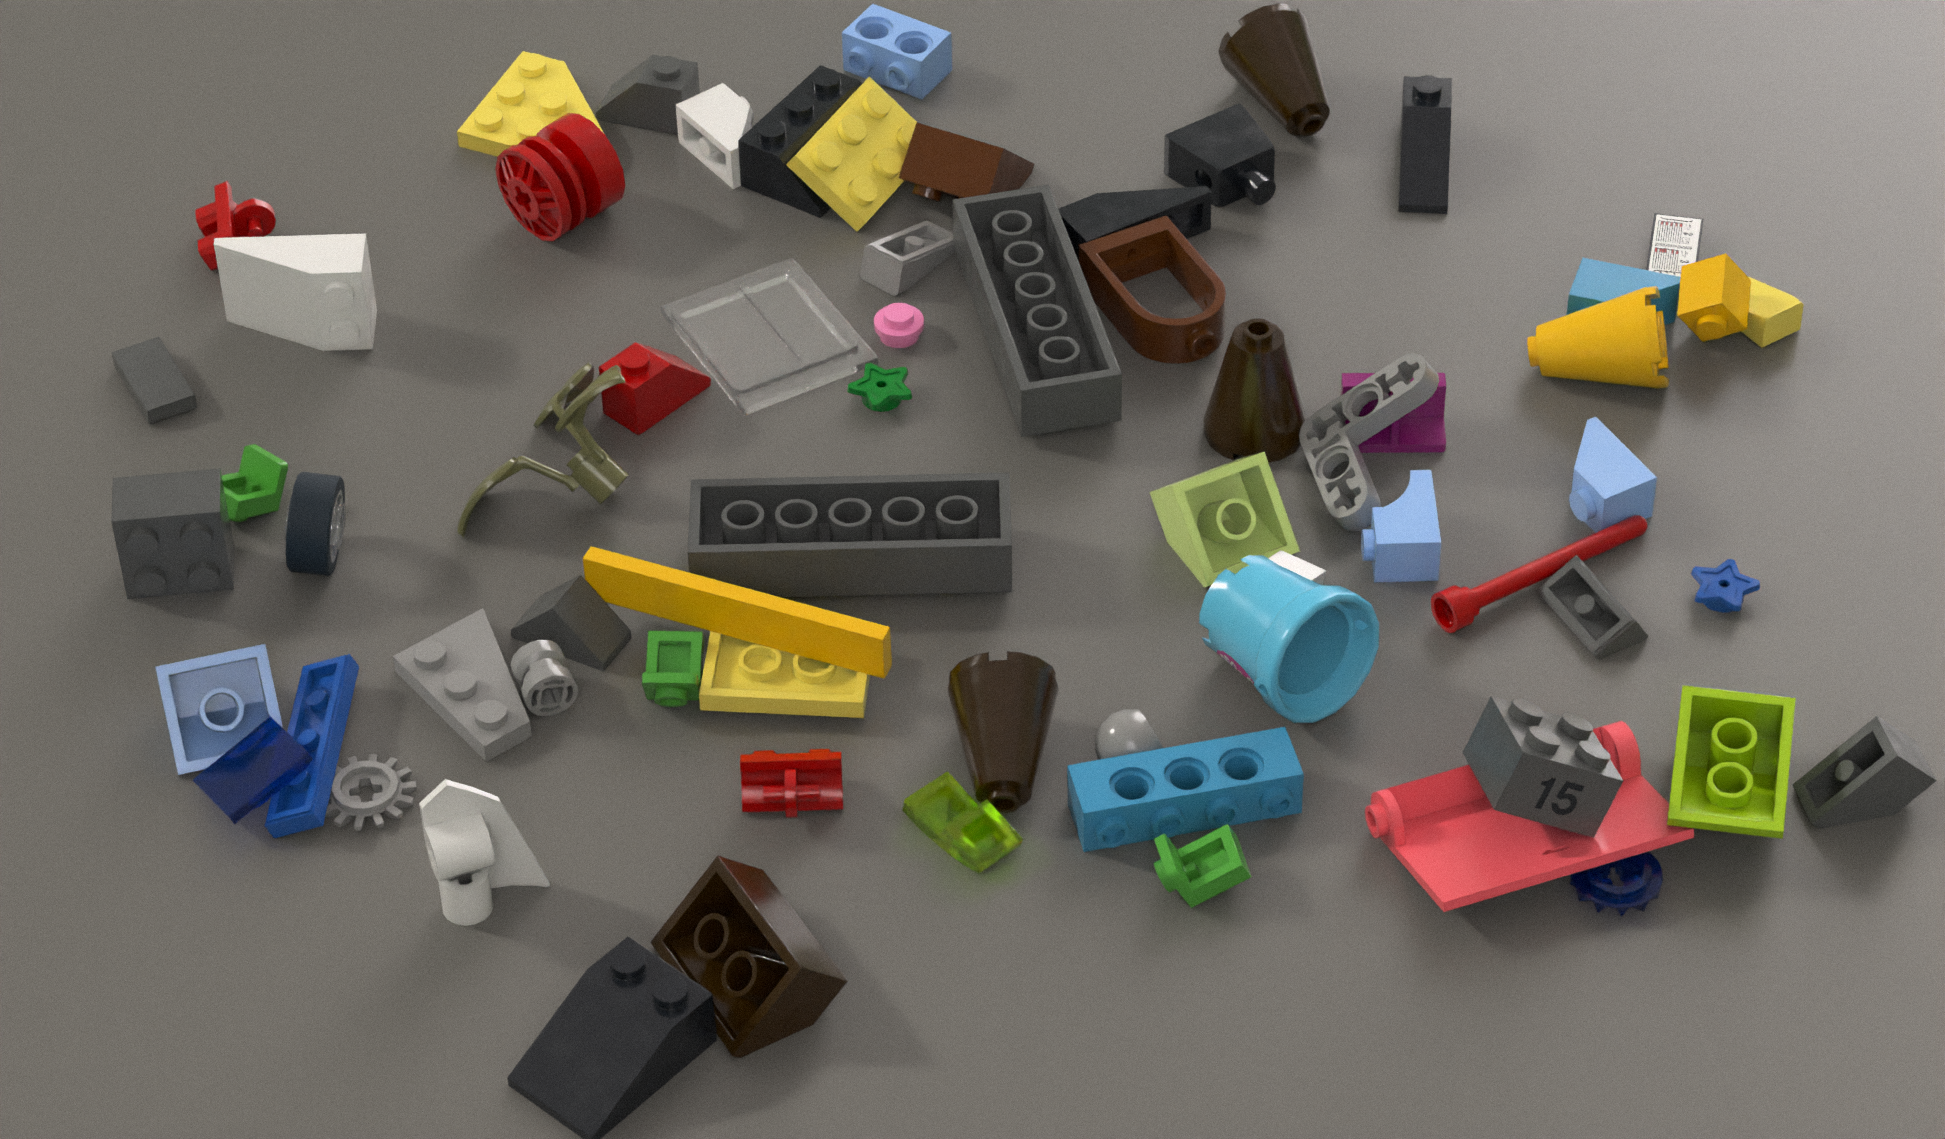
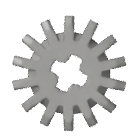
M369 754L368 761L359 762L356 756L349 757L348 766L343 769L339 766L336 767L325 817L337 816L334 824L338 827L346 826L356 817L354 822V829L356 831H361L364 828L367 818H371L377 828L384 827L381 814L391 819L399 820L403 817V812L398 808H406L414 803V797L408 796V794L417 790L416 781L405 782L412 771L407 766L395 772L394 769L398 759L390 757L385 764L377 761L378 754ZM371 786L373 792H378L373 794L372 801L361 802L360 796L353 795L360 794V787Z

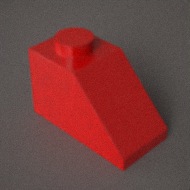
M637 342L599 366V375H601L609 368L618 365L626 381L601 392L603 413L638 436L711 386V378L677 356Z

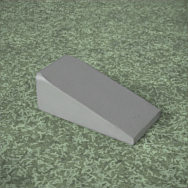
M925 220L872 242L864 247L860 277L865 282L893 296L901 294L956 252L953 244V233Z

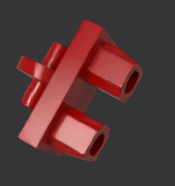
M228 181L214 186L215 202L195 210L196 222L205 236L197 240L198 252L211 271L218 269L214 249L215 238L265 237L272 232L276 224L274 209L265 201L251 198L237 205L232 199V187Z
M810 749L808 753L776 754L774 750L754 751L753 754L740 755L742 812L785 811L786 818H798V811L843 810L841 752H832L830 749Z

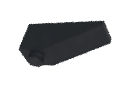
M1430 75L1420 77L1404 76L1398 212L1447 214L1452 78H1437Z
M1207 186L1096 193L1061 207L1058 210L1079 262L1080 244L1163 216H1167L1186 239L1211 230L1212 191Z

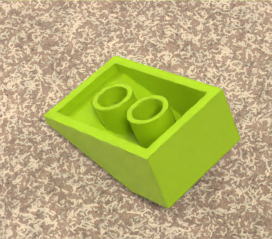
M1682 685L1667 825L1783 839L1796 698Z

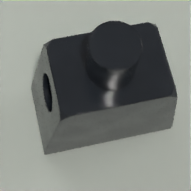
M1240 103L1165 135L1164 173L1184 187L1207 186L1212 191L1211 204L1215 207H1224L1244 197L1249 198L1255 205H1263L1273 197L1276 190V185L1273 182L1275 164L1274 145Z

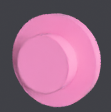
M892 303L876 313L874 329L885 345L892 348H906L916 343L919 339V335L924 329V317L921 311L914 306L906 303Z

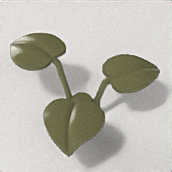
M590 362L586 363L547 402L533 425L538 429L555 412L559 418L555 430L560 434L566 427L582 447L567 463V466L573 473L569 476L523 455L518 458L513 456L488 475L469 497L457 526V532L463 538L470 515L477 502L496 484L522 469L533 470L565 484L572 492L580 485L600 505L624 482L629 474L597 445L583 424L587 406L603 390L626 382L618 365L609 368L593 381L594 366ZM570 401H572L571 404H570V405L567 407V409L565 410V409H564V408H565V404H567V403H569Z

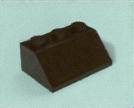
M717 856L650 942L665 962L713 994L716 1034L731 1055L738 1058L749 1055L814 1025L848 982L764 870L721 856Z

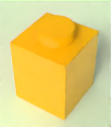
M1726 253L1682 266L1677 316L1702 342L1720 339L1726 335L1747 330L1751 289L1750 278Z

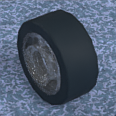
M301 472L297 475L285 521L286 565L290 572L330 576L334 572L339 550L343 543L346 523L345 486L341 476Z

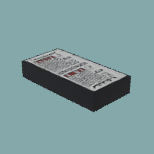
M1654 213L1646 270L1681 277L1682 266L1698 262L1704 219Z

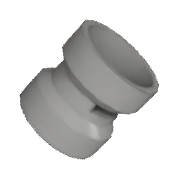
M551 640L532 641L520 647L513 655L511 670L516 682L521 687L522 697L531 713L538 716H552L565 711L575 702L578 695V685L567 667V660L563 650L557 643Z

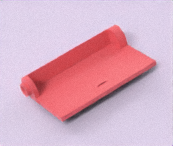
M1623 721L1593 729L1603 748L1609 752L1612 763L1623 779V783L1594 838L1494 810L1470 765L1373 792L1371 795V805L1365 808V818L1372 836L1375 839H1382L1385 845L1443 912L1694 838V828L1667 825L1669 803L1641 775L1638 744L1633 732Z

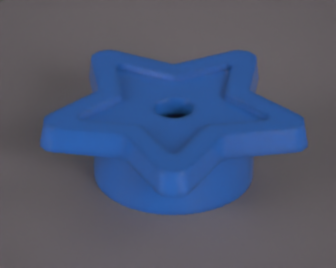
M1727 559L1717 568L1695 566L1691 572L1693 578L1700 585L1695 596V602L1703 603L1707 608L1716 612L1740 611L1744 595L1760 589L1759 580L1740 574L1733 559Z

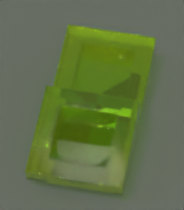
M948 771L904 800L902 811L910 820L950 856L977 873L982 872L1022 845L1023 838L987 799L978 805Z

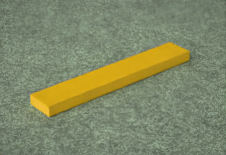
M590 546L583 557L585 580L606 603L885 679L892 667L890 627L592 546Z

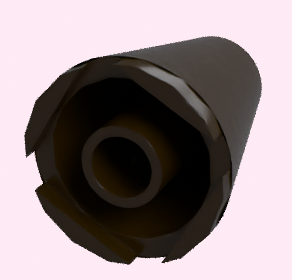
M1282 3L1263 6L1246 14L1238 20L1241 28L1232 37L1227 31L1221 40L1218 52L1224 68L1288 133L1295 136H1310L1317 133L1323 128L1328 119L1330 108L1309 25L1304 14L1298 8L1297 12L1292 11L1288 4Z
M1255 318L1239 324L1233 330L1204 415V435L1209 446L1225 458L1233 460V454L1251 456L1265 452L1268 463L1280 461L1296 452L1300 447L1299 433L1306 421L1282 329L1268 320Z
M1007 651V660L989 661V652L976 654L960 661L950 671L948 695L976 799L990 810L998 813L1016 811L1031 799L1059 691L1056 672L1053 667L1039 657L1022 652Z

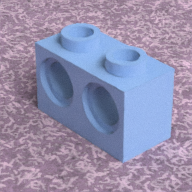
M872 4L842 32L844 71L866 79L870 76L876 83L921 100L952 71L951 32L884 7Z

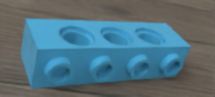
M1286 727L1067 765L1068 807L1083 852L1154 840L1164 833L1170 838L1176 835L1220 828L1226 824L1231 826L1302 813L1304 773Z

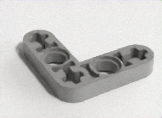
M1416 353L1406 354L1313 413L1306 419L1300 429V443L1326 508L1334 519L1348 531H1359L1368 527L1372 521V507H1381L1379 495L1358 445L1432 397L1438 387V374L1422 355ZM1390 391L1393 393L1392 396L1388 395ZM1379 399L1373 411L1366 416L1359 417L1360 411L1368 402ZM1347 419L1350 421L1349 424L1345 423ZM1344 461H1349L1348 468L1337 478L1330 479L1335 467ZM1352 492L1356 495L1354 498L1356 505L1352 506L1350 499L1346 496Z

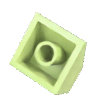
M1265 452L1237 459L1149 492L1168 544L1203 587L1212 585L1217 576L1225 569L1236 574L1242 568L1249 566L1240 560L1248 555H1263L1269 558L1280 550L1291 555L1300 552Z

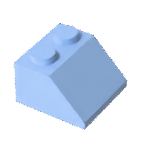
M265 644L155 666L178 775L282 753L285 735Z

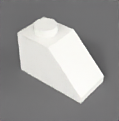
M721 83L676 104L678 140L683 147L732 189L741 186L738 140L752 128L751 123L754 120V114L749 102L744 97H739L724 83Z

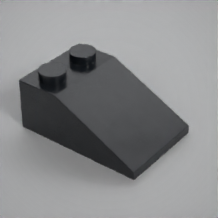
M627 936L585 971L507 1077L508 1086L582 1139H601L717 1041L713 994Z

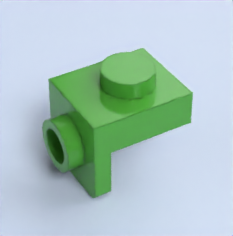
M256 444L244 447L239 472L222 475L230 521L242 522L246 521L248 517L279 510L288 471L287 462Z
M648 631L646 672L642 673V686L647 700H654L656 704L666 707H680L686 705L687 700H699L703 675L705 639L702 631Z
M1228 824L1180 849L1174 846L1165 833L1154 839L1161 858L1154 862V867L1160 881L1169 893L1177 890L1191 908L1252 877L1238 837Z

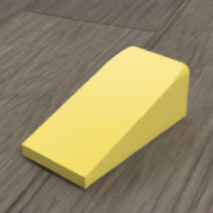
M1749 277L1751 289L1747 330L1741 332L1763 348L1800 330L1804 304L1786 292Z

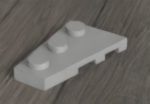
M483 608L393 656L395 672L486 762L532 737L530 720Z

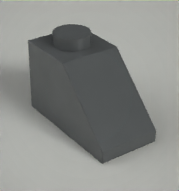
M650 56L611 85L595 112L596 119L678 135L676 104L700 94L698 63L671 56Z
M1876 716L1792 784L1811 824L1820 829L1895 815L1937 780L1917 742Z

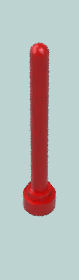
M1634 515L1472 589L1466 586H1450L1433 594L1431 598L1433 616L1445 632L1454 633L1471 625L1474 617L1479 614L1480 608L1551 577L1574 556L1577 555L1584 562L1643 535L1648 528L1647 521L1640 515Z

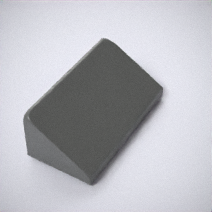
M1577 555L1536 589L1539 595L1597 660L1641 643L1649 637L1630 613Z

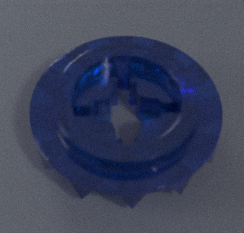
M1649 851L1570 875V885L1577 888L1579 901L1594 902L1598 913L1607 907L1616 908L1621 917L1631 907L1644 912L1651 899L1659 898L1663 882L1661 865ZM1611 868H1615V873L1624 882V885L1621 887L1613 885L1612 880L1608 878Z

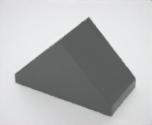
M582 575L539 596L511 629V636L514 639L525 643L536 640H551L561 647L566 658L603 672L632 638L631 630Z

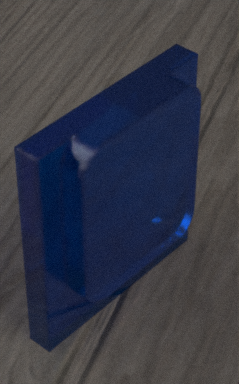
M270 716L195 777L193 782L236 824L251 810L263 805L309 766L313 758Z

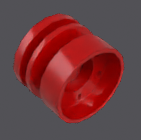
M567 113L543 127L536 136H528L519 144L507 148L497 157L495 167L499 189L510 211L527 231L542 241H554L563 236L567 231L579 226L584 222L585 218H593L616 204L623 198L626 186L622 165L606 135L591 120L576 113Z

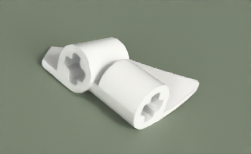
M444 779L419 803L429 860L439 882L443 914L450 922L456 925L468 926L484 921L493 909L491 888L505 886H550L548 877L498 796Z

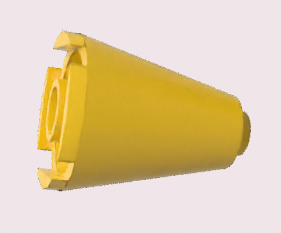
M1644 287L1537 325L1536 336L1527 338L1530 366H1539L1541 375L1547 377L1648 388L1668 387L1669 379L1664 375L1659 376V369L1669 368L1663 311H1656V305H1651L1650 300L1660 298L1658 287Z

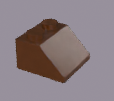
M916 122L899 178L914 185L912 194L940 202L942 194L960 199L1020 189L1031 175L1035 164L1004 148Z

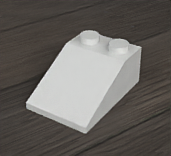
M366 233L214 239L215 255L228 322L322 351L373 349L377 307Z

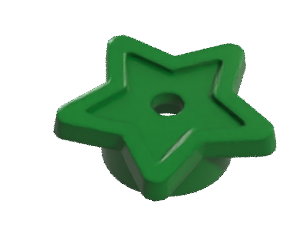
M873 363L865 364L864 377L849 383L847 388L848 393L862 396V402L868 409L878 412L890 411L898 407L902 400L912 399L911 390L904 384L908 376V369L906 367L885 370Z

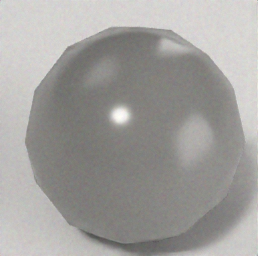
M1124 709L1111 714L1100 725L1095 741V751L1098 760L1163 748L1154 730L1138 709Z

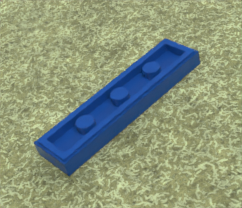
M351 654L313 663L302 668L265 822V827L273 838L321 827L324 824L359 670V665Z

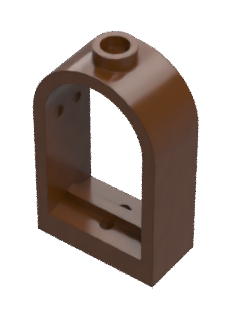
M1167 216L1079 245V264L1095 304L1137 353L1154 361L1180 364L1205 358L1220 346L1225 333V286L1220 277ZM1167 268L1203 312L1192 317L1180 319L1154 315L1146 311L1122 283Z

